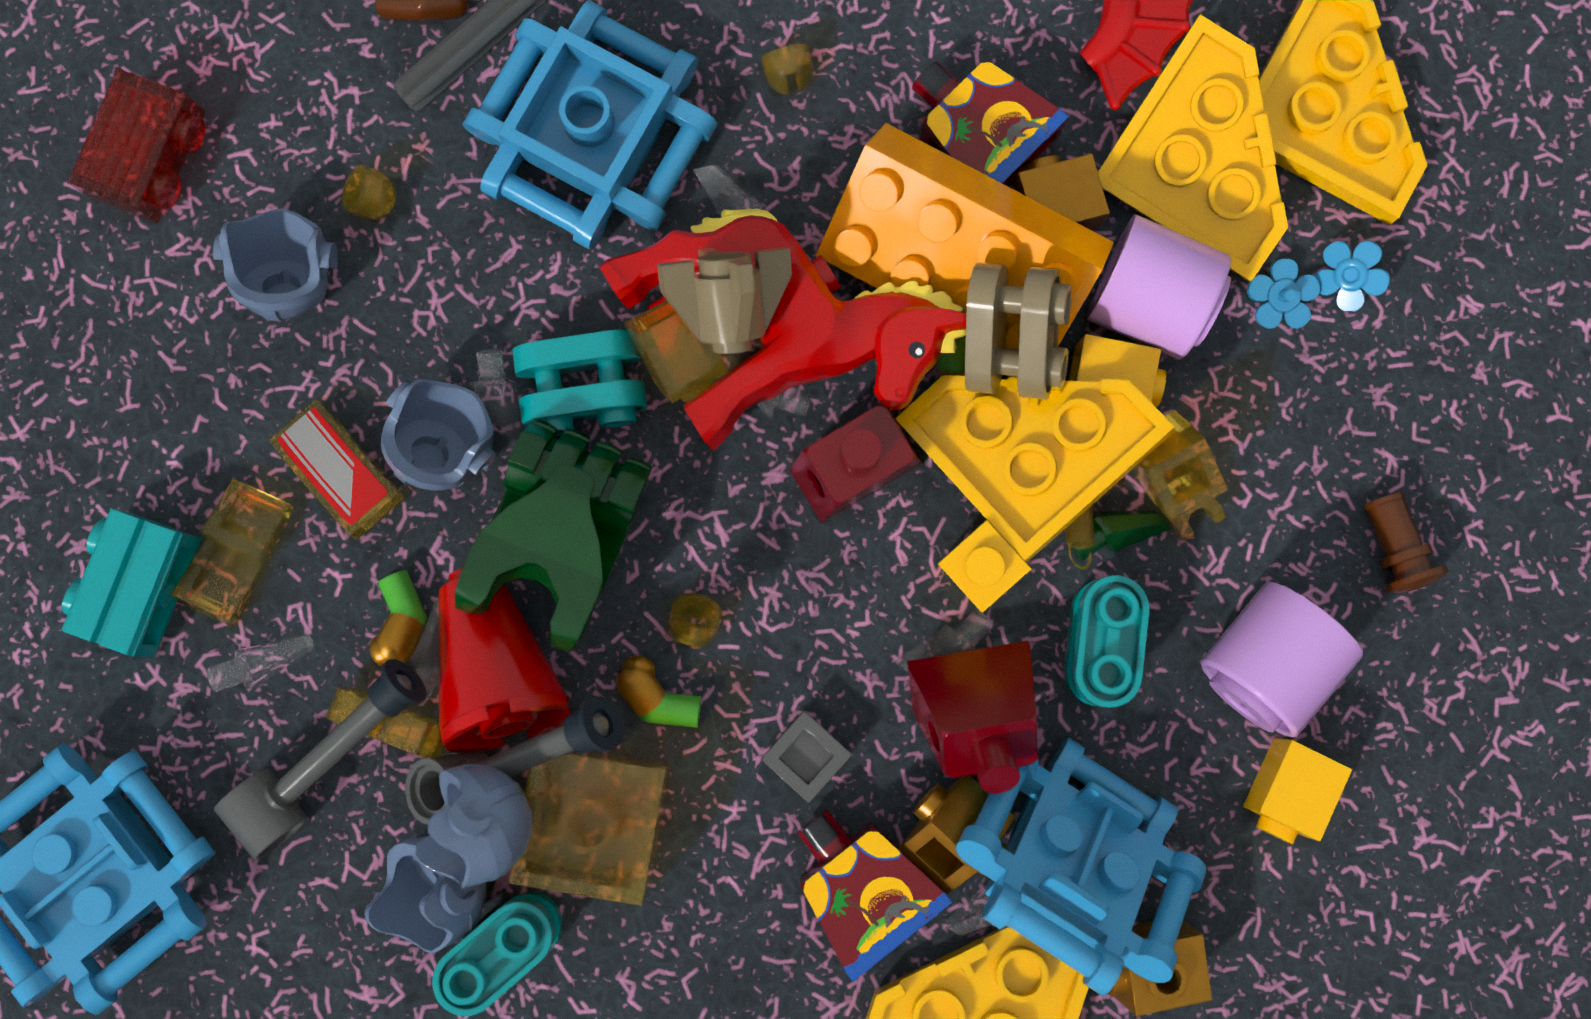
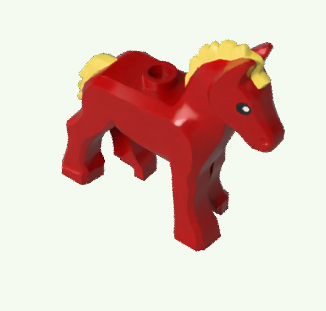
M724 209L721 212V218L705 217L702 220V224L690 227L692 232L673 230L653 245L632 253L607 259L599 264V268L614 293L625 307L630 309L637 303L642 302L653 287L659 285L657 264L691 260L694 261V270L697 273L698 249L713 248L720 252L751 253L752 266L755 268L754 251L781 247L790 248L792 276L764 336L760 337L763 348L696 398L683 405L698 433L713 451L732 433L735 422L749 407L762 401L773 399L793 386L839 376L875 358L877 360V374L874 394L882 406L888 410H901L912 401L919 383L925 374L935 366L941 354L955 353L957 349L955 340L966 336V314L963 313V307L953 304V299L946 292H933L931 285L919 286L918 282L909 281L900 287H895L893 283L888 282L873 292L863 291L854 299L843 302L838 300L832 293L840 289L841 286L822 255L810 261L786 226L779 223L771 213L761 209ZM664 296L647 306L650 311L637 319L653 349L662 359L678 348L679 338L686 327V324Z

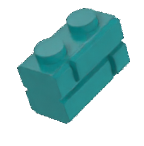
M110 508L107 518L100 519L93 526L88 536L87 552L92 555L83 577L76 579L64 595L62 611L67 617L61 630L125 655L155 657L202 538L134 513Z

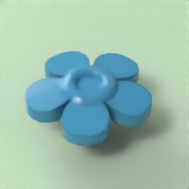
M1370 240L1362 241L1356 246L1352 257V250L1345 241H1336L1327 246L1323 252L1324 262L1334 269L1326 268L1316 273L1315 277L1320 285L1319 294L1331 295L1341 288L1336 301L1338 307L1344 311L1359 310L1365 302L1364 291L1373 296L1383 294L1390 284L1389 273L1381 268L1369 269L1381 260L1383 256L1381 247Z
M1275 260L1269 269L1270 277L1256 275L1248 283V297L1253 301H1266L1259 305L1255 311L1256 321L1264 328H1275L1280 324L1282 316H1284L1287 325L1298 329L1306 325L1311 318L1310 309L1300 301H1311L1317 298L1320 293V285L1317 278L1311 274L1297 277L1298 266L1294 260Z

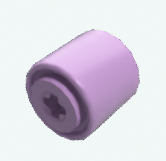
M1134 214L1124 229L1107 263L1089 305L1086 320L1145 346L1159 348L1161 353L1181 360L1190 352L1193 346L1197 347L1202 343L1221 310L1231 283V277L1228 276L1231 257L1220 250Z
M1268 582L1260 588L1202 658L1201 666L1204 673L1210 679L1209 683L1213 690L1246 719L1268 732L1274 733L1277 731L1285 736L1297 737L1361 660L1363 651L1349 632L1320 607L1286 586Z

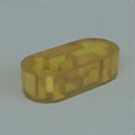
M338 686L326 718L336 724H340L369 697L368 694L353 688ZM404 709L396 717L386 716L366 735L426 758L442 756L446 747L445 745L443 746L442 739L439 736V721L408 709Z

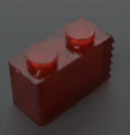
M117 68L67 183L91 199L158 223L163 210H169L178 200L181 191L179 172L187 154L196 152L202 144L205 135V122L203 120L205 111L186 93L180 90H175L167 85H162L156 81H151L132 72Z

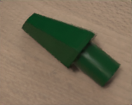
M1155 511L1089 512L1087 516L1091 525L1069 539L1067 543L1076 557L1082 562L1106 545L1109 550L1116 553L1124 547L1168 531L1170 527L1159 513Z

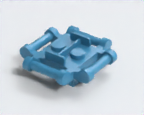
M590 0L582 5L568 30L560 26L558 31L555 32L537 21L524 18L515 33L518 42L479 109L471 108L462 123V126L475 137L486 143L499 146L483 175L480 185L481 192L498 201L505 197L569 231L573 234L574 242L589 250L594 249L601 240L614 209L624 213L642 227L657 232L667 215L663 208L701 141L708 142L718 125L717 121L710 114L679 97L681 92L689 86L695 75L699 63L698 57L683 49L675 53L607 17V10ZM597 39L663 74L660 79L597 46L593 42ZM542 55L543 57L538 63L536 69L531 75L529 81L524 87L522 93L517 99L508 117L506 118L505 122H502L503 117L508 111L510 105L515 99L517 93L522 87L524 81L529 75L538 57ZM667 119L677 124L680 129L642 196L627 189V186H631L658 139L662 125ZM522 160L592 196L585 211L583 212L516 176V171Z
M1066 737L1046 769L1039 765L1038 760L1032 765L1018 767L1020 780L1014 788L1003 793H989L975 824L966 827L956 846L959 857L991 879L984 893L989 898L982 912V918L1000 930L1007 925L1084 975L1083 984L1102 996L1106 995L1113 988L1120 977L1123 966L1148 981L1156 983L1170 981L1178 961L1174 947L1191 895L1202 887L1206 875V866L1201 859L1191 853L1183 851L1174 852L1163 845L1165 835L1178 814L1179 809L1176 805L1162 796L1154 800L1084 755L1085 747L1070 737ZM1070 776L1085 785V787L1079 791L1069 785ZM1019 791H1022L1028 795V798L1008 839L1007 847L1004 849L999 835ZM1152 875L1166 885L1148 937L1143 939L1132 932V928Z
M60 744L43 758L44 766L0 801L1 835L61 785L66 786L74 796L71 801L12 849L0 837V890L2 892L0 895V908L30 947L33 949L44 947L52 959L40 968L0 916V966L14 983L15 987L11 990V993L22 1008H26L39 1000L67 977L73 984V993L78 1003L89 1013L100 1015L118 999L117 991L180 939L189 941L207 926L203 912L184 889L183 885L188 882L187 878L215 855L216 851L205 837L196 839L146 775L145 771L148 769V765L136 750L130 751L115 760L98 778L77 751L66 744ZM122 790L174 856L172 859L120 794ZM159 905L163 911L164 919L102 969L94 958Z

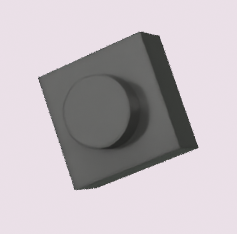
M803 711L761 757V760L806 802L810 803L852 756V753L806 711Z

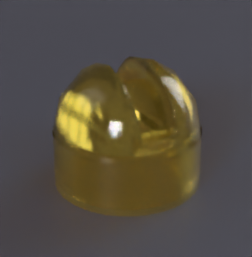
M807 44L782 47L768 52L761 57L765 77L769 85L776 92L789 95L786 75L795 73L800 92L804 91L810 84L813 76V63Z
M363 164L357 165L351 171L342 193L343 210L365 219L377 220L388 215L395 206L396 201L394 186L387 179V176Z
M696 593L683 594L672 603L668 619L669 633L679 645L681 643L692 645L691 649L695 650L706 647L714 640L718 633L722 610L713 599L705 595ZM694 618L702 622L701 624L691 623L690 619Z

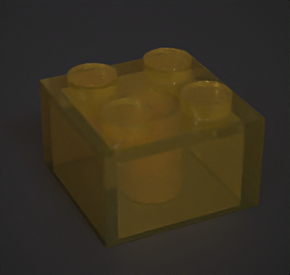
M572 751L529 769L525 796L532 812V833L525 853L511 869L509 883L642 906L650 894L672 765L594 752L582 754Z

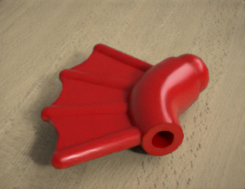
M1104 0L1099 27L1079 54L1097 73L1111 109H1120L1122 103L1134 88L1151 77L1159 76L1162 73L1161 66L1166 54L1191 28L1189 10L1193 0Z

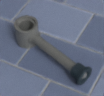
M396 659L386 661L381 666V676L368 688L369 697L281 779H278L269 768L262 769L236 786L214 807L215 813L254 861L260 860L277 849L308 822V815L299 806V797L386 716L396 717L408 705L416 706L425 700L427 696L426 687L419 675L411 667Z
M593 696L581 704L579 711L568 715L564 725L491 757L480 751L420 759L412 765L406 778L405 793L409 809L419 822L427 825L435 813L446 808L440 789L439 774L442 770L450 767L478 764L495 768L512 777L572 751L582 754L592 750L599 752L611 751L620 745L623 738L624 729L620 713L607 698Z

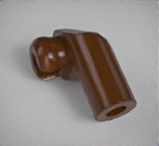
M375 0L377 13L386 20H454L462 17L470 7L468 0Z

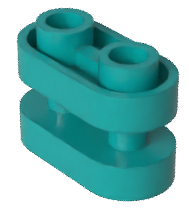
M600 331L529 342L512 349L515 376L526 379L535 378L537 393L519 398L522 426L527 427L532 419L545 421L557 428L555 436H561L566 428L574 430L573 419L583 418L585 421L598 419L599 427L601 428L622 427L636 423V413L648 408L644 382L640 380H625L623 365H630L641 359L638 334L635 331ZM598 369L599 383L562 388L561 374Z
M1114 575L1088 582L1076 592L1072 600L1064 664V681L1071 695L1084 704L1109 708L1118 707L1129 702L1137 694L1141 686L1149 620V602L1141 586L1130 578Z
M523 892L511 898L444 955L436 965L432 978V987L439 1004L448 1012L458 1016L479 1014L493 1004L540 963L558 942L562 933L563 920L556 903L542 893Z

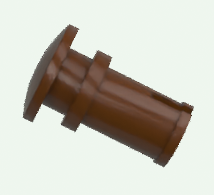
M1404 492L1381 497L1363 506L1365 512L1368 513L1386 557L1380 560L1383 570L1390 569L1395 582L1383 587L1385 593L1410 592L1434 583L1449 572L1446 565L1436 568L1432 567L1428 556L1434 553L1430 543L1423 545L1405 502Z

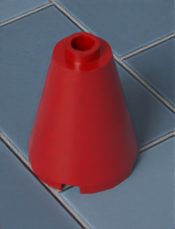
M463 568L452 572L448 577L449 582L444 584L438 592L439 736L442 739L443 746L445 745L446 750L452 753L491 750L505 746L502 737L514 735L527 729L528 738H531L562 724L567 716L571 714L568 705L569 698L507 585L503 584L495 594L487 611L480 615L469 614L455 608V590Z

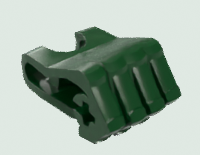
M532 419L525 430L521 432L508 459V468L503 480V488L506 491L490 523L478 534L463 566L455 590V608L469 614L480 615L487 611L492 598L503 584L518 578L537 580L551 591L556 603V609L550 622L549 642L556 648L571 652L579 644L606 585L653 467L643 460L628 457L623 466L618 464L622 450L610 443L598 441L592 452H588L586 450L591 438L584 433L566 428L558 440L555 438L556 427L545 421Z

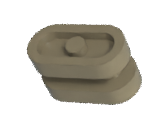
M980 262L974 265L969 282L966 311L965 385L967 391L996 394L1002 375L1018 377V394L1020 397L1048 400L1052 387L1063 388L1067 372L1068 349L1057 347L1059 325H1067L1069 320L1072 286L1071 284L1061 283L1059 269L1030 267L1026 275L1024 287L1008 286L1006 265ZM1007 313L1021 314L1019 350L1005 348Z

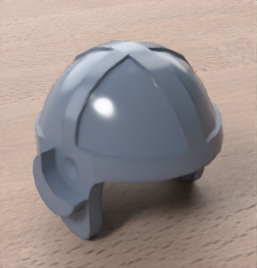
M281 208L243 220L225 222L220 234H217L215 237L213 260H223L226 284L235 300L268 321L283 322L307 313L312 308L317 307L325 298L328 289L327 278L329 268L338 267V251L335 243L326 242L322 228L293 211Z
M417 379L411 384L408 381L402 383L387 399L386 404L393 409L383 427L381 449L385 461L394 471V476L406 486L412 485L419 489L431 491L460 487L470 478L472 473L476 475L481 469L486 471L496 458L497 453L491 449L493 443L492 422L483 402L475 392L446 382Z
M466 764L442 770L439 774V784L446 808L435 813L428 821L427 830L430 835L422 839L416 846L415 856L417 860L429 871L455 880L462 888L479 885L488 881L491 882L504 876L525 853L532 833V812L525 793L519 784L513 781L507 774L489 766Z
M426 832L407 837L389 850L385 886L381 892L374 894L373 900L367 905L364 913L367 923L374 930L403 938L420 947L425 952L433 954L466 937L473 931L482 917V908L487 896V882L462 888L455 880L431 872L423 867L415 856V848L422 839L430 835Z

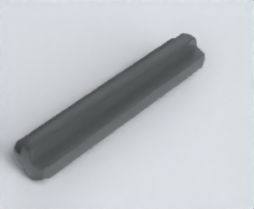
M488 0L396 79L393 85L395 91L414 111L421 110L522 23L524 18L530 16L545 3L546 0Z

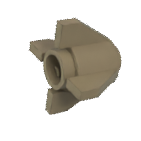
M787 247L754 251L755 268L752 266L751 253L720 252L713 248L698 249L697 273L694 270V261L691 260L657 264L659 288L662 295L697 340L712 344L713 352L719 354L741 353L752 349V340L764 336L792 276L790 248Z

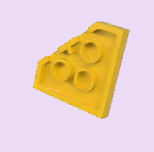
M1301 0L1259 76L1265 113L1268 116L1276 164L1380 221L1391 225L1401 216L1427 167V162L1420 142H1413L1404 114L1408 104L1393 60L1387 61L1377 32L1381 22L1374 1Z
M1200 14L1099 169L1098 175L1104 191L1148 219L1228 254L1231 257L1230 270L1251 282L1288 229L1284 202L1281 201L1275 169L1276 159L1268 116L1264 110L1259 84L1256 52L1254 47Z
M942 375L895 418L1026 563L1175 432L1173 424L1129 379H1101V382L1065 381L1063 388L1052 387L1048 400L1020 397L1018 394V377L1001 379L996 394L967 391L965 376Z
M1006 925L1001 930L997 929L876 989L865 1019H1079L1089 987L1083 984L1084 975Z

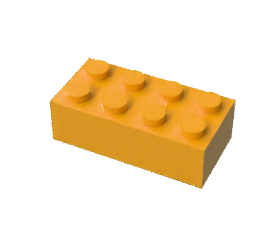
M885 123L865 145L815 256L822 255L826 262L877 289L888 282L893 283L895 287H900L909 281H916L919 283V286L931 285L933 292H946L953 299V304L963 307L964 314L967 311L970 277L977 262L1006 265L1008 286L1024 287L1026 275L1030 267L1059 269L1061 283L1071 284L1072 286L1069 320L1067 325H1059L1058 329L1059 346L1101 274L1114 242ZM1007 313L1006 349L1019 350L1021 314Z

